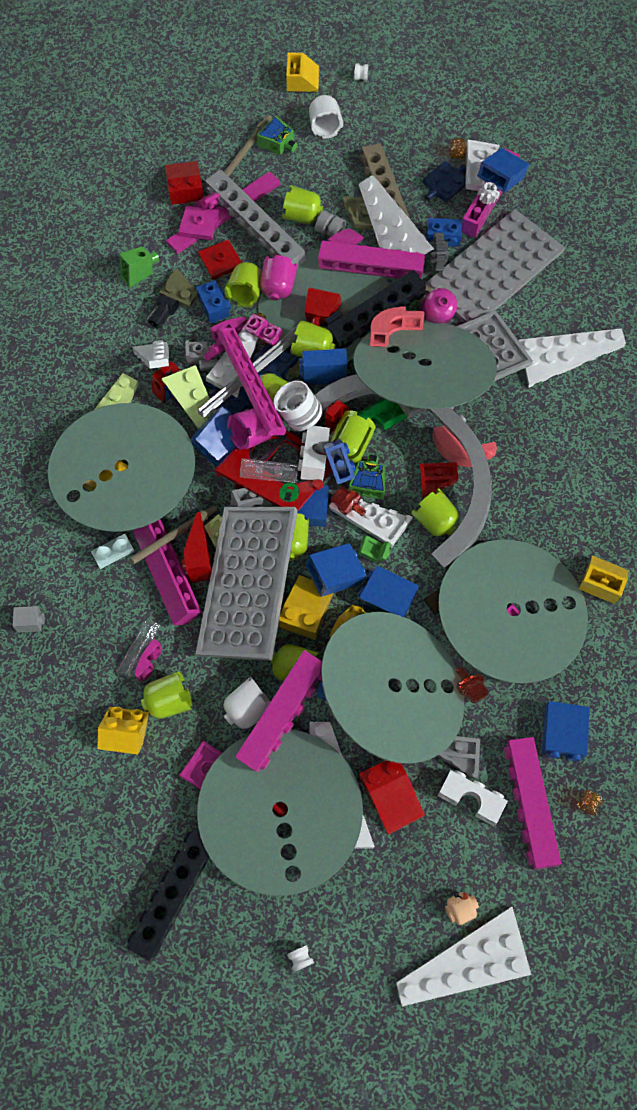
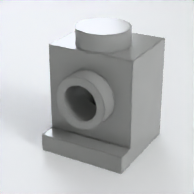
M185 341L188 365L199 364V360H206L203 355L209 352L208 348L211 347L208 346L207 341Z

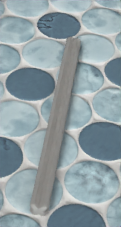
M297 327L252 363L257 373L287 349L292 342L294 343L297 340L298 335H295ZM236 376L199 407L198 414L203 418L206 417L243 386L239 377Z

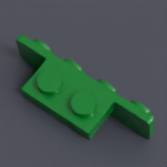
M385 398L357 413V416L365 420L370 418L384 430L407 418L399 404Z

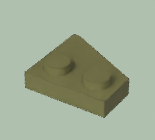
M343 196V205L354 228L371 230L372 223L364 199Z
M176 268L159 292L160 295L165 294L179 301V305L189 309L198 297L197 291Z

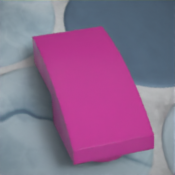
M213 192L198 200L194 207H200L203 210L214 208L218 204L219 193Z
M345 229L330 237L328 241L356 245L363 240V236L352 229Z
M255 314L251 315L243 327L252 335L272 346L279 341L284 333L281 328L268 323L266 319Z
M245 317L233 318L211 327L212 339L217 342L216 338L219 337L217 334L218 328H235L239 335L247 323V319Z
M219 337L216 338L217 342L208 348L209 352L203 355L207 362L225 350Z
M155 638L147 646L137 664L135 677L140 683L143 679L147 680L153 674L154 666L150 661L156 660L161 655L162 646Z

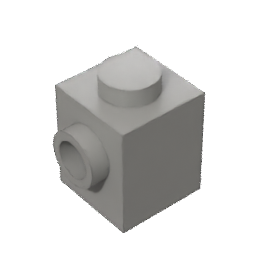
M38 606L14 607L13 627L17 632L41 631L42 625L45 623V615Z

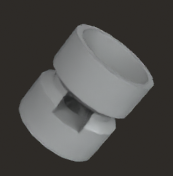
M323 211L317 219L315 230L323 235L327 234L330 238L336 233L345 230L346 220L338 216L334 218L333 214Z

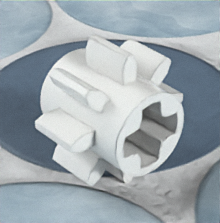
M487 182L482 184L477 195L480 196L479 200L484 204L495 203L500 192L497 191L494 183Z

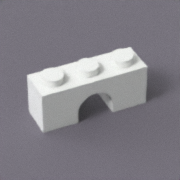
M312 426L307 429V432H303L302 443H305V446H301L300 457H303V460L299 459L298 471H301L300 479L313 481L320 479L323 481L326 455L317 453L326 454L323 445L328 444L330 428Z
M450 770L438 796L455 806L459 803L462 796H473L479 805L475 817L495 826L507 803V800L503 799L504 796L497 791H488L485 789V785L474 780L472 782L466 779V775L460 771L455 770L453 772Z

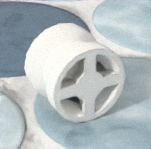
M355 64L354 80L362 79L367 81L368 64L364 66Z
M308 946L287 954L288 958L293 962L292 968L294 972L314 963L313 959L308 955Z

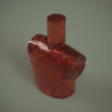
M341 486L331 499V502L338 507V510L343 515H348L352 510L361 516H364L366 510L358 505L362 498L361 495L344 486Z
M463 667L456 670V673L462 679L457 684V689L472 704L481 701L488 695L489 691L485 687L484 679L479 673L469 676Z

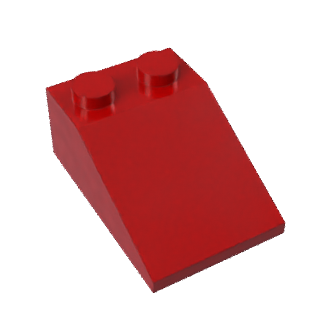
M198 161L166 165L171 205L197 202L204 198Z
M201 512L196 513L184 549L185 559H181L185 576L190 578L191 583L210 580L212 573L208 541Z
M386 760L360 773L359 779L388 835L425 816L402 763Z

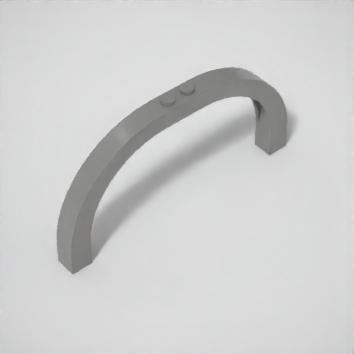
M357 374L328 385L315 394V397L322 406V415L314 426H317L326 417L327 408L337 400L345 403L354 398L375 393L366 387ZM454 407L427 409L463 446L470 458L474 474L473 496L465 518L457 530L432 553V556L446 571L477 540L488 517L492 497V480L485 452L474 432L465 423L467 421L461 413L456 414L453 411Z

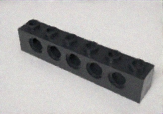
M415 270L410 271L329 324L327 330L332 333L334 344L338 349H342L343 347L350 346L357 338L364 337L371 330L372 320L380 313L374 312L375 310H381L382 312L395 307L408 308L413 301L420 300L425 295L426 284ZM361 319L367 320L365 322H360Z
M196 828L186 834L183 843H185L183 849L176 852L172 860L174 865L170 871L167 870L161 879L163 884L160 890H155L150 899V902H152L148 911H143L138 921L141 924L137 931H132L127 940V943H129L127 949L149 962L154 961L210 859L203 845L200 832ZM193 848L199 849V856L195 859H190L188 856L189 851ZM183 867L188 868L187 877L179 879V869ZM171 887H176V897L173 899H168V889ZM164 907L166 909L165 917L157 919L155 915L156 910ZM153 927L155 931L154 937L146 940L144 937L145 930Z

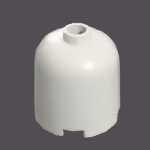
M320 95L311 102L309 115L313 133L322 136L324 139L336 136L340 128L343 127V118L337 101L331 96Z
M250 677L225 699L224 709L227 714L224 717L230 725L235 723L239 728L247 729L259 721L270 704V700L260 690L252 677Z

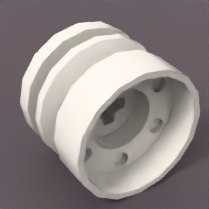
M295 380L288 382L277 391L274 397L275 409L293 430L302 431L309 429L316 424L322 415L320 402L303 381Z

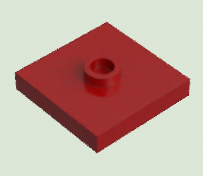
M229 239L198 251V256L212 280L233 272L234 268L242 263Z

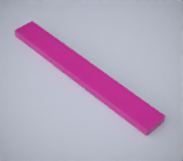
M269 171L242 190L256 202L280 186V180ZM218 205L214 208L219 210L216 228L232 218L224 206ZM178 232L166 241L178 254L198 241L199 238L179 236Z
M218 328L217 334L267 435H284L286 428L235 328Z

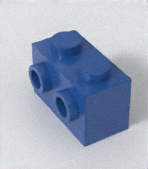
M428 218L426 240L430 243L433 240L434 233L442 232L444 241H448L449 247H460L462 220Z
M216 280L196 287L198 298L210 323L230 317V303L228 299H224L223 288L218 286Z
M341 439L323 445L337 484L354 479L356 468L353 460L349 461L347 454L350 451L347 443H343Z

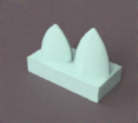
M123 534L92 550L91 553L99 568L102 569L134 552V549L126 535Z

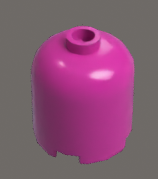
M275 255L274 258L266 256L260 280L261 291L273 301L287 298L293 289L298 264H292L291 259L285 256Z
M437 288L432 290L422 300L419 311H424V320L448 324L457 310V299L450 290Z
M254 408L236 413L228 418L227 428H231L233 434L230 438L240 450L251 448L272 437V435H267Z

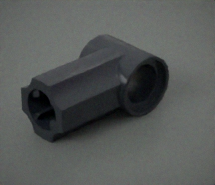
M161 294L157 299L155 309L147 318L148 323L156 329L161 328L170 315H174L178 310L179 301Z

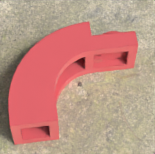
M395 307L380 312L371 323L370 346L388 347L389 335L395 331L423 330L424 311H406V307Z
M444 426L433 428L432 438L438 452L446 460L457 462L459 466L472 467L470 458L459 441ZM495 442L481 445L487 460L495 456L497 451Z

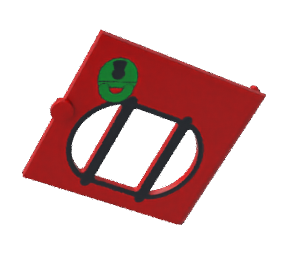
M287 430L284 435H272L270 439L278 440L257 463L252 458V451L255 446L246 450H240L235 447L214 470L218 477L222 475L277 507H295L298 511L316 490L323 488V481L332 472L327 456L323 481L320 479L314 481L304 479L290 482L289 480L298 471L299 460L283 478L262 468L284 442L301 450V446H305V443H302V438Z

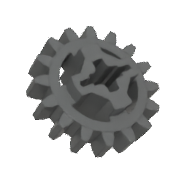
M440 232L434 233L433 240L430 242L434 250L429 252L430 263H433L434 271H443L444 264L449 257L448 241H444L443 233Z

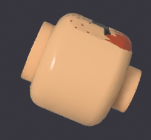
M464 891L448 898L447 905L445 906L450 921L452 923L456 922L458 925H463L475 919L477 916L476 909L479 908L473 895L469 896Z

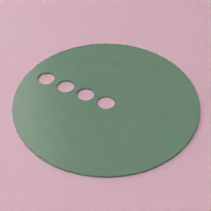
M320 249L305 252L306 261L298 267L292 292L287 298L273 301L261 292L258 316L284 331L279 339L280 341L297 327L300 321H306L305 306L308 288L341 294L342 305L339 310L345 315L383 290L385 286L388 287L389 284L386 278L321 269L318 262ZM361 319V320H360V322H365V321H367L366 319ZM364 337L357 338L350 346L346 347L347 362L354 360L356 347Z
M424 320L423 330H399L389 335L388 347L370 346L369 333L360 341L354 353L355 371L366 387L391 402L414 408L441 409L468 403L480 397L490 388L497 372L495 357L490 348L481 339L457 326L447 323H433L428 320ZM395 346L400 351L398 353H390L387 351V348ZM409 352L415 354L416 357L408 360L403 358L402 355ZM421 359H428L432 362V364L429 366H422L418 363V361Z
M137 403L107 405L83 415L62 433L52 450L49 460L48 480L50 489L60 508L82 525L96 530L111 532L138 529L161 519L183 499L194 475V449L184 428L177 420L162 410ZM119 460H126L129 465L126 470L117 471L115 463ZM110 470L113 474L112 478L109 481H101L99 479L101 471ZM88 480H93L97 484L96 488L91 492L83 489V484ZM72 490L80 492V498L76 502L67 500V494Z
M493 540L471 547L451 564L440 587L439 614L448 640L467 663L487 676L510 683L542 681L564 670L573 662L583 646L588 625L587 607L583 593L579 590V585L571 572L557 558L535 545L516 540ZM568 596L574 599L575 607L573 609H566L562 605L564 597ZM546 599H553L557 603L555 611L550 612L545 609L544 601ZM526 602H536L539 606V611L536 614L527 612L525 608ZM508 604H517L521 610L518 616L510 615L507 612Z
M370 612L349 619L331 636L322 660V685L333 716L354 742L379 758L406 764L432 759L450 746L457 736L463 720V686L452 658L430 632L412 620L400 615L386 612ZM394 678L400 682L401 690L399 692H393L389 688L388 682L390 679ZM408 679H413L418 683L419 689L416 693L410 692L407 689L406 681ZM426 679H430L435 683L436 691L434 693H429L425 690L424 681ZM442 680L451 682L453 685L452 693H446L442 690Z
M290 730L288 734H283L280 739L282 744L276 752L273 751L269 756L271 761L266 769H261L260 772H257L235 758L247 740L248 736L228 747L217 758L203 781L197 807L198 828L203 845L211 860L225 876L250 891L264 895L287 896L311 890L329 880L342 868L358 841L362 826L363 803L356 777L345 759L332 746L316 736L298 730ZM283 802L287 805L288 813L284 817L279 818L273 814L272 808L275 803ZM288 823L292 827L291 836L286 839L280 838L276 832L278 825ZM286 844L293 845L297 850V854L292 860H285L281 856V849ZM290 866H296L301 871V877L296 882H289L285 877V871Z

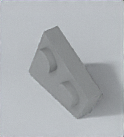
M456 736L450 746L437 755V757L472 779L477 780L480 739Z

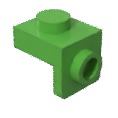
M366 535L362 539L357 554L374 563H379L388 558L391 543L387 541L382 544Z

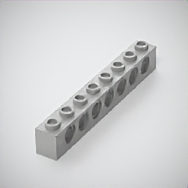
M221 169L205 180L207 193H219L218 204L221 207L224 206L231 217L234 216L241 227H245L252 238L255 237L262 248L265 247L272 258L275 255L285 256L291 259L292 264H298V267L306 261L305 250Z

